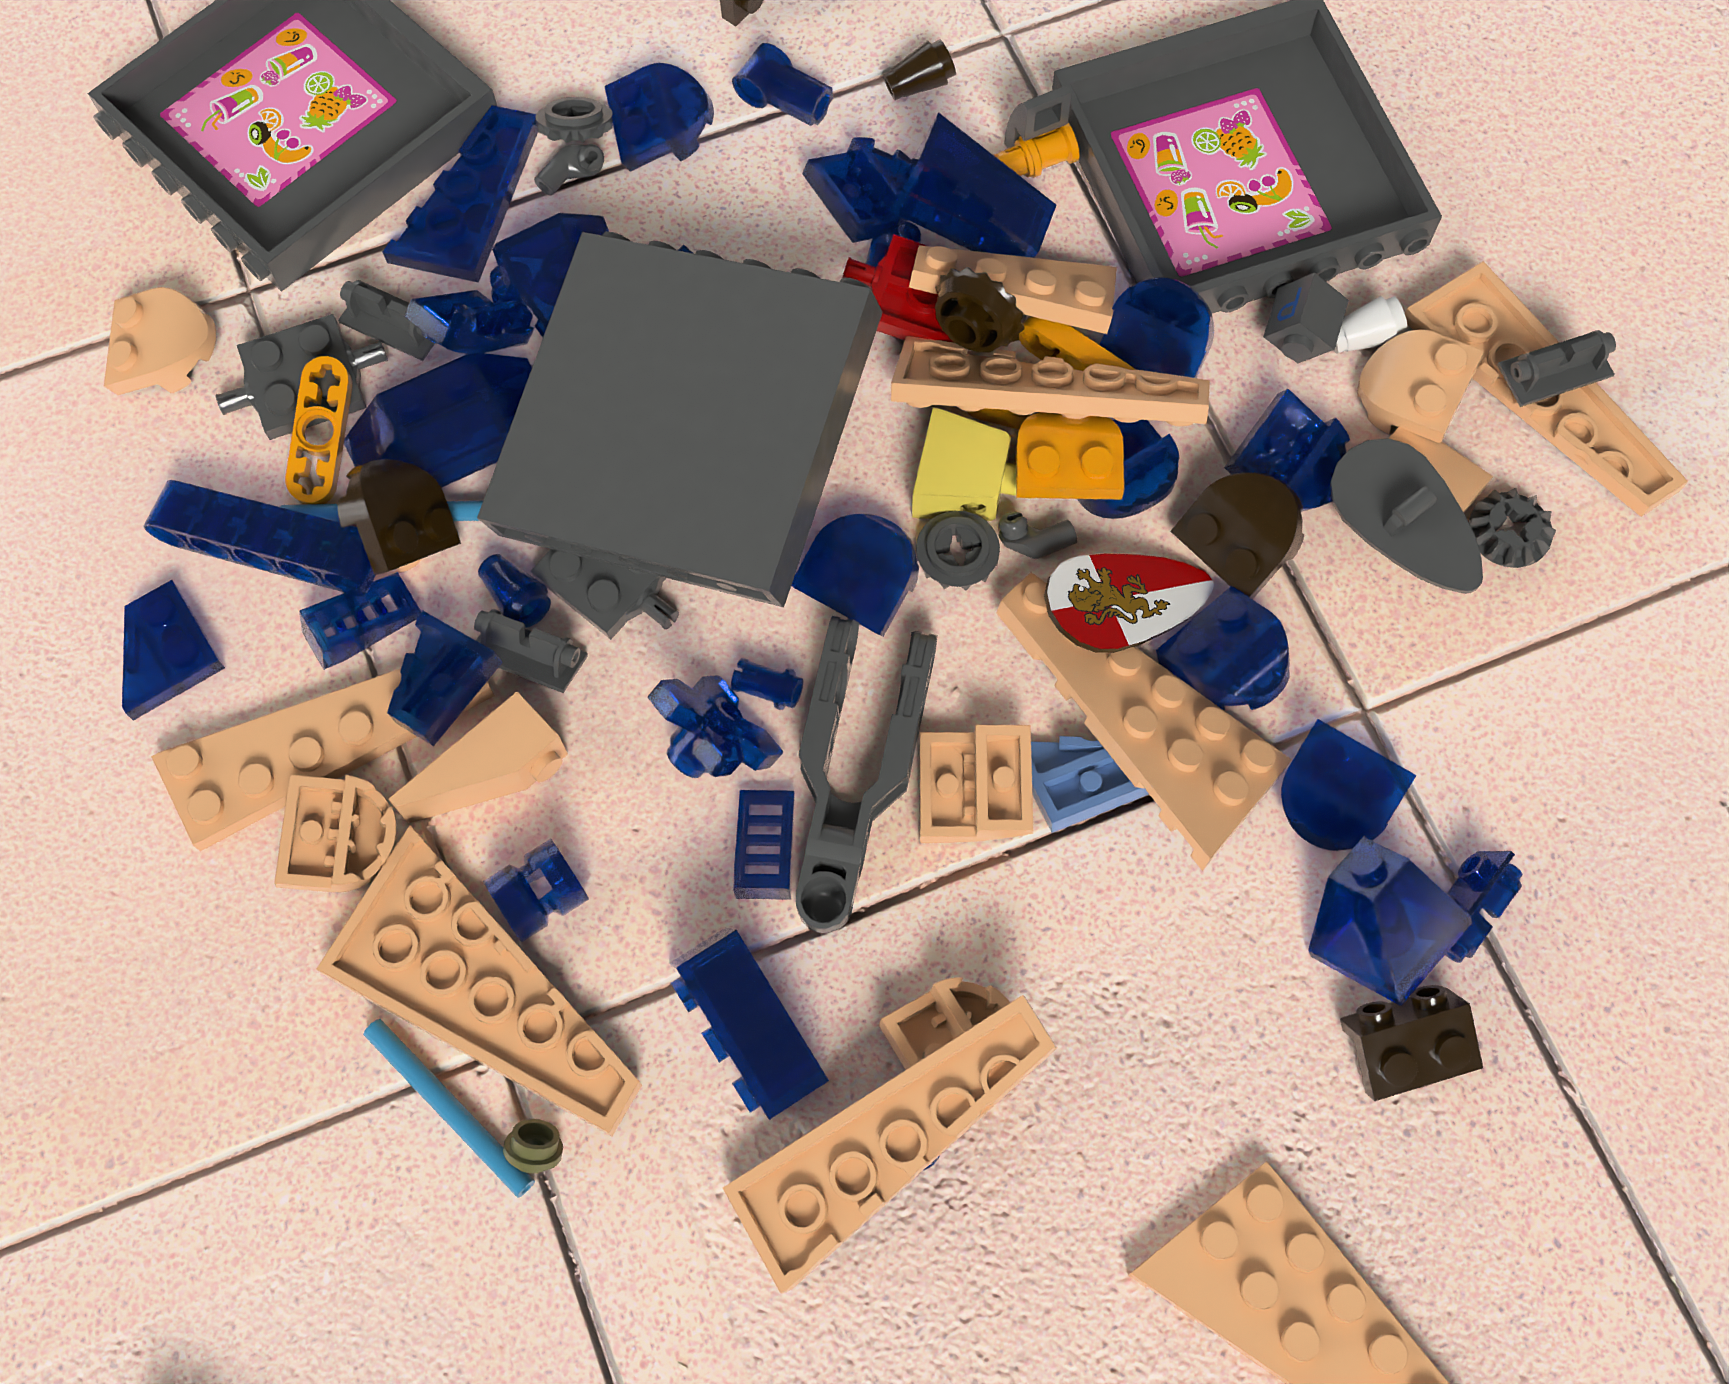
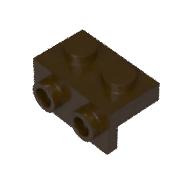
M1429 985L1413 990L1410 994L1411 997L1391 1003L1383 1001L1366 1003L1357 1008V1013L1340 1018L1342 1031L1354 1040L1365 1093L1372 1100L1378 1101L1482 1069L1483 1063L1470 1003L1446 987Z

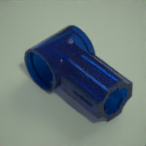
M770 43L760 44L732 78L735 92L750 106L764 108L767 104H770L809 126L821 123L827 115L828 107L833 99L832 87L794 68L788 56L781 49Z

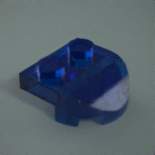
M667 63L649 64L604 86L608 105L613 113L612 124L620 160L630 172L671 152L680 162L685 160L700 147L697 138L702 133L706 123L708 125L713 123L714 108L709 94L692 75L677 66Z
M855 137L852 139L846 153L808 159L802 173L852 243L888 236L900 231L911 218L919 201L920 191L923 186V177L919 168L904 152L897 149L893 155H890L887 152L874 148L875 139Z
M1166 277L1147 279L1127 288L1112 307L1114 312L1108 333L1103 335L1099 345L1136 370L1197 378L1211 349L1215 331L1213 316L1205 300L1189 285Z
M478 290L411 299L404 316L420 328L422 335L429 341L439 344L448 350L464 354H480L528 345L535 327L530 326L533 318L532 312L520 300L495 304Z
M1286 389L1275 396L1227 462L1224 469L1231 475L1255 472L1278 477L1287 483L1298 495L1303 506L1301 512L1309 511L1332 502L1330 483L1336 464L1347 453L1345 444L1350 441V437L1337 418L1323 422L1293 392Z
M1141 419L1132 423L1113 420L1119 426L1123 436L1124 493L1122 500L1077 499L1091 514L1107 519L1133 516L1155 506L1164 500L1174 489L1179 462L1177 445L1170 433L1162 438L1148 420Z
M851 514L837 518L821 529L798 568L791 587L845 617L856 620L863 627L884 637L908 591L913 592L919 575V565L912 540L901 527L877 515Z
M1230 586L1156 650L1160 665L1224 711L1225 706L1248 704L1251 710L1263 707L1273 701L1284 690L1290 678L1288 639L1280 620L1271 611L1233 586Z
M1317 719L1284 775L1281 787L1282 805L1291 827L1308 843L1330 851L1354 849L1370 843L1385 830L1390 818L1417 775Z

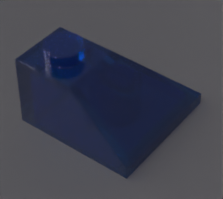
M1363 837L1327 878L1308 951L1312 958L1402 1006L1472 924V920L1454 900L1409 858Z

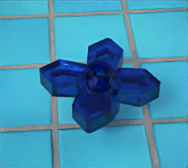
M718 675L701 677L693 688L679 679L661 680L648 695V699L664 719L679 726L670 737L671 745L667 748V756L673 766L686 776L699 778L703 773H709L713 777L731 775L741 763L755 771L768 769L783 754V750L765 729L743 718L742 713L738 709L739 697L723 678Z

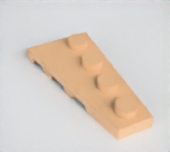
M919 245L909 288L937 294L935 287L939 285L940 275H948L951 268L961 271L969 267L975 273L986 272L992 281L1002 282L1005 291L1016 297V307L1023 311L1024 315L1104 334L1108 333L1113 316L1117 267L949 249L942 246L930 247Z

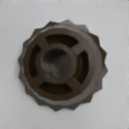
M969 267L961 271L951 268L948 275H940L939 285L935 287L937 292L935 304L936 319L942 330L953 342L965 349L985 353L992 352L1000 346L1008 347L1011 342L1019 340V333L1025 329L1021 322L1024 313L1016 307V297L1005 291L1002 282L992 281L986 272L975 273Z

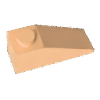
M516 692L388 800L409 824L527 790L536 781L540 783L552 777L559 770L563 762L562 759L568 753L560 736Z

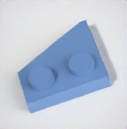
M1059 736V743L1031 742L1032 795L1051 833L1149 795L1146 789L1135 787L1098 740L1089 741L1082 737Z

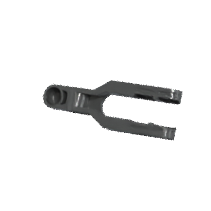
M832 616L830 619L798 754L801 761V773L816 804L796 890V908L801 922L813 931L830 933L840 929L849 920L864 864L872 822L907 792L936 653L938 635H925L919 631L911 632L907 663L902 665L896 714L891 716L878 781L863 793L861 802L851 803L842 801L831 793L827 774L856 650L859 622L849 618L844 620L838 616Z

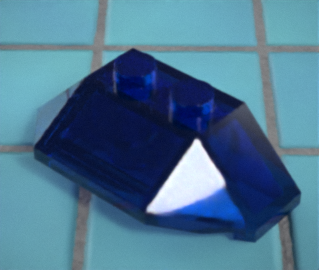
M470 352L376 394L344 439V445L354 466L381 459L404 461L427 471L442 488L497 463L532 366L528 358Z

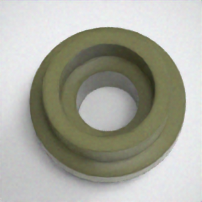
M527 1119L520 1121L513 1127L512 1132L508 1134L504 1141V1157L512 1166L525 1173L535 1174L550 1170L557 1166L562 1159L563 1143L559 1138V1131L553 1124L544 1120Z

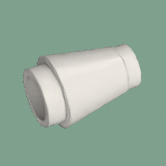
M1379 296L1344 316L1334 352L1338 354L1344 351L1379 347L1393 337L1408 332L1406 316L1399 300L1395 296L1388 299Z

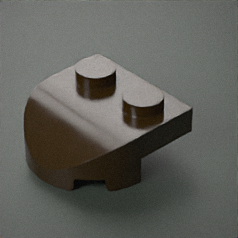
M381 459L357 465L346 475L350 481L346 495L338 500L339 521L341 527L357 525L374 575L392 571L461 544L444 492L436 479L427 471L404 461Z
M1237 473L1220 478L1209 485L1170 532L1245 601H1249L1255 598L1287 560L1293 559L1301 548L1304 540L1301 514L1303 506L1295 491L1278 477L1266 473Z

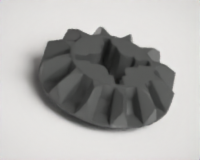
M561 98L550 102L537 112V130L552 141L561 139L567 144L571 141H581L584 143L589 138L599 139L603 136V133L612 129L613 113L608 106L591 98Z
M1516 488L1501 493L1493 490L1487 497L1477 502L1469 517V524L1476 537L1480 553L1491 562L1504 567L1520 568L1536 563L1548 552L1556 533V529L1552 528L1550 522L1552 511H1544L1538 505L1537 495L1528 498L1518 494ZM1506 516L1512 522L1521 521L1522 523H1527L1520 531V536L1514 530L1505 531L1502 529L1497 531L1506 521Z
M966 511L945 512L927 522L919 533L916 544L917 561H919L926 579L931 577L939 582L944 590L952 586L962 587L967 591L973 584L980 581L986 582L990 573L998 565L1000 554L998 536L993 527L976 514ZM953 535L956 536L957 542H960L962 549H971L965 555L963 566H959V562L955 561L953 555H944L950 552Z

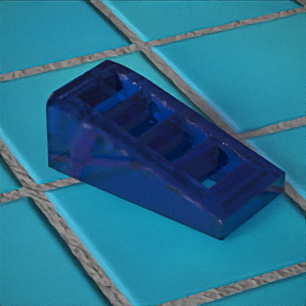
M396 572L299 610L302 633L322 669L325 670L351 658L421 617V610L402 578ZM389 595L397 610L388 612L381 599ZM370 606L377 618L368 620L362 609ZM351 617L356 626L348 629L343 620ZM331 627L335 635L327 637L324 631Z
M740 790L733 891L736 899L791 900L795 791ZM751 805L782 806V815H751ZM750 826L781 827V835L750 834ZM749 846H780V854H749ZM749 866H779V874H748Z

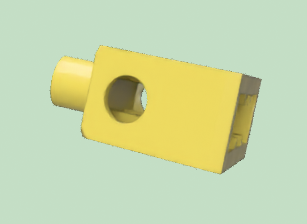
M933 408L913 490L912 517L932 519L939 514L949 511H966L976 514L986 521L996 519L1001 493L1016 496V464L1008 463L1012 436L997 428L942 409Z

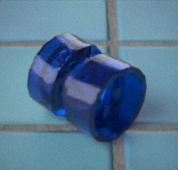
M551 838L524 855V865L520 868L509 864L483 880L490 895L521 942L547 927L551 913L555 912L564 916L589 900L588 895ZM545 876L552 890L538 899L530 883Z

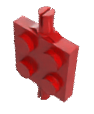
M894 234L887 255L878 263L877 267L856 261L850 257L848 258L842 278L855 279L870 286L883 312L877 328L878 332L902 340L909 336L955 343L942 330L936 319L935 304L937 294L909 288L919 245H927Z

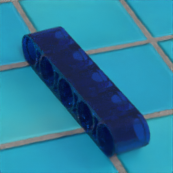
M168 480L143 525L146 532L168 545L351 595L366 596L376 576L371 568L358 528L355 526L341 527L340 522L176 480Z

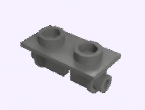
M361 280L345 282L340 291V298L346 302L347 306L338 319L340 324L381 341L421 361H424L449 324L448 320Z
M1595 330L1498 362L1497 366L1520 407L1613 377L1615 373L1607 359L1609 354L1616 350V341L1610 332L1603 333L1600 330Z
M492 609L490 612L482 610L478 613L474 622V630L481 632V634L467 652L469 657L561 693L565 692L588 657L587 652L573 645L571 638L565 637L562 639L536 628L530 631L525 629L523 623L501 615V612L496 609Z

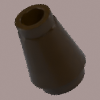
M939 39L931 44L927 40L893 66L890 71L884 73L883 79L890 95L894 100H897L901 97L948 85L947 79L956 75V69L943 41Z

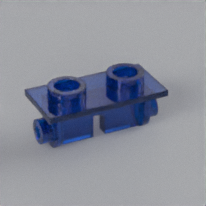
M1477 851L1461 864L1458 870L1459 877L1450 890L1429 909L1427 914L1428 920L1417 934V937L1420 940L1443 941L1445 945L1442 948V952L1454 962L1461 963L1465 957L1472 958L1493 928L1479 913L1483 908L1492 918H1500L1514 896L1522 888L1519 880L1523 873L1519 868L1510 863L1515 854L1512 851Z

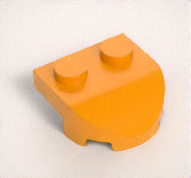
M1038 412L1024 420L1018 432L1016 447V498L1122 500L1124 493L1123 436L1119 426L1112 419L1101 416L1072 419L1064 417L1059 413Z

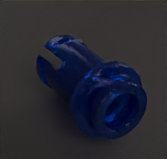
M741 658L738 661L737 667L742 669V672L734 669L731 679L732 691L742 692L773 702L774 708L780 711L785 707L795 708L803 690V678L796 676L794 669L787 668L782 672L751 662L746 658Z

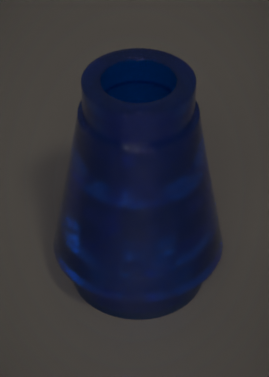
M500 554L491 555L481 563L478 569V576L483 580L484 585L503 616L523 623L525 628L537 624L545 617L550 609L551 600L547 595V587L509 560H506Z

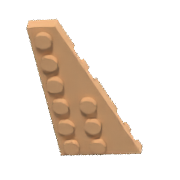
M409 825L316 970L597 1129L613 1136L642 1084Z
M1267 1161L1128 1274L1129 1277L1142 1286L1150 1288L1173 1304L1174 1308L1190 1319L1198 1321L1227 1341L1228 1345L1285 1384H1449Z

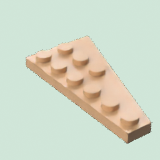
M1030 572L1001 600L996 612L1032 659L1043 661L1057 678L1054 686L1067 701L1073 698L1087 716L1084 724L1135 787L1146 789L1162 809L1158 815L1171 832L1178 829L1194 849L1190 856L1203 871L1284 773L1292 759L1136 647L1115 653H1095L1076 646L1058 631L1048 615L1044 599L1047 583Z

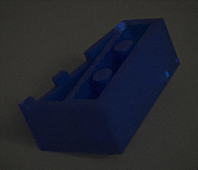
M938 112L907 167L890 212L971 251L1035 258L1040 251L1056 204Z
M725 927L669 963L678 977L670 984L688 1013L697 1008L709 1027L701 1032V1035L719 1063L728 1058L740 1076L731 1084L749 1113L760 1108L762 1113L770 1120L829 1081L737 929Z

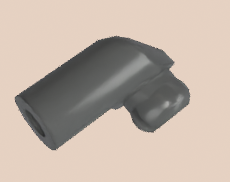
M593 144L564 146L534 178L535 184L541 191L551 196L567 179L592 177L599 173L603 167L604 154L598 146Z
M1016 511L1004 514L999 521L1000 531L998 536L1002 544L1006 548L1032 559L1042 558L1077 543L1075 529L1068 519L1042 530L1028 525L1027 519L1023 517V514Z

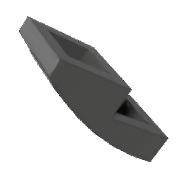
M1068 85L1027 100L1013 110L1005 132L1004 144L1007 149L1013 147L1015 141L1020 136L1024 141H1027L1068 124L1072 95Z

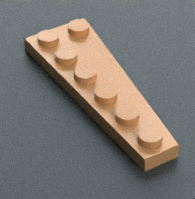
M1484 261L1406 309L1407 325L1413 330L1433 331L1484 350L1473 379L1639 516L1642 517L1680 492L1687 484L1688 480L1597 383L1523 407L1519 406L1497 366L1498 362L1559 342Z
M466 645L151 756L193 846L202 851L285 807L290 774L338 779L495 696L475 659L467 656L468 646Z
M1024 995L723 1187L725 1194L781 1294L787 1293L799 1284L1057 1049V1046Z

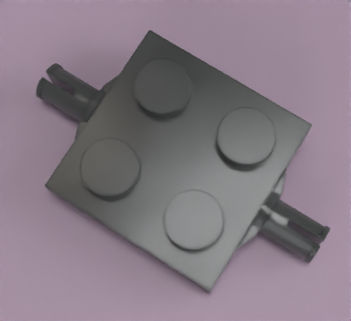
M334 314L236 345L245 370L244 386L216 394L215 397L223 415L252 405L259 414L265 434L269 440L290 434L293 431L301 374L309 361L316 357L329 356L339 360L344 365L352 379V393L348 413L350 414L367 408L360 389V369L384 361L387 362L388 358L381 341L352 351L351 347L343 339ZM326 370L324 378H315L314 381L322 390L321 405L311 401L309 407L321 406L336 412L337 406L331 407L328 404L327 395L329 387L339 386L340 381L336 380L332 370ZM323 418L314 419L306 428L329 420Z
M550 549L530 571L535 579L610 640L629 620L642 614V612L649 615L665 630L672 626L669 618L675 623L679 616L677 610L658 597L662 584L666 580L664 577Z

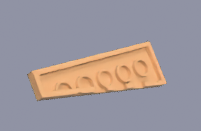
M909 336L905 338L891 381V401L906 402L908 405L918 408L934 404L957 406L965 411H979L984 408L1004 409L1018 415H1030L1035 412L1059 413L1064 417L1080 419L1087 416L1113 417L1115 420L1125 423L1137 422L1141 419L1166 421L1174 426H1189L1193 423L1207 424L1210 380L1144 370H1129L1096 363L1090 365L1084 371L1073 370V367L1064 362L1062 358L1045 356L1043 361L1032 364L1016 360V352L996 349L993 357L967 354V349L956 343Z

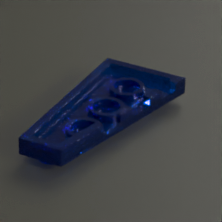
M492 105L459 148L460 157L449 171L443 170L433 183L435 191L422 208L416 206L406 219L408 227L397 241L391 239L382 251L388 264L479 283L537 137L536 114Z

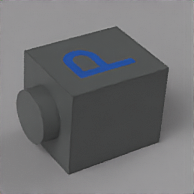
M1316 273L1284 285L1277 290L1263 338L1296 363H1301L1333 351L1336 347L1349 300Z

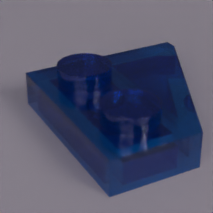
M173 580L124 606L122 708L133 721L225 669L181 590Z
M422 610L415 623L416 627L421 631L415 652L405 654L400 670L401 682L393 692L387 714L396 724L434 747L503 662L492 649Z

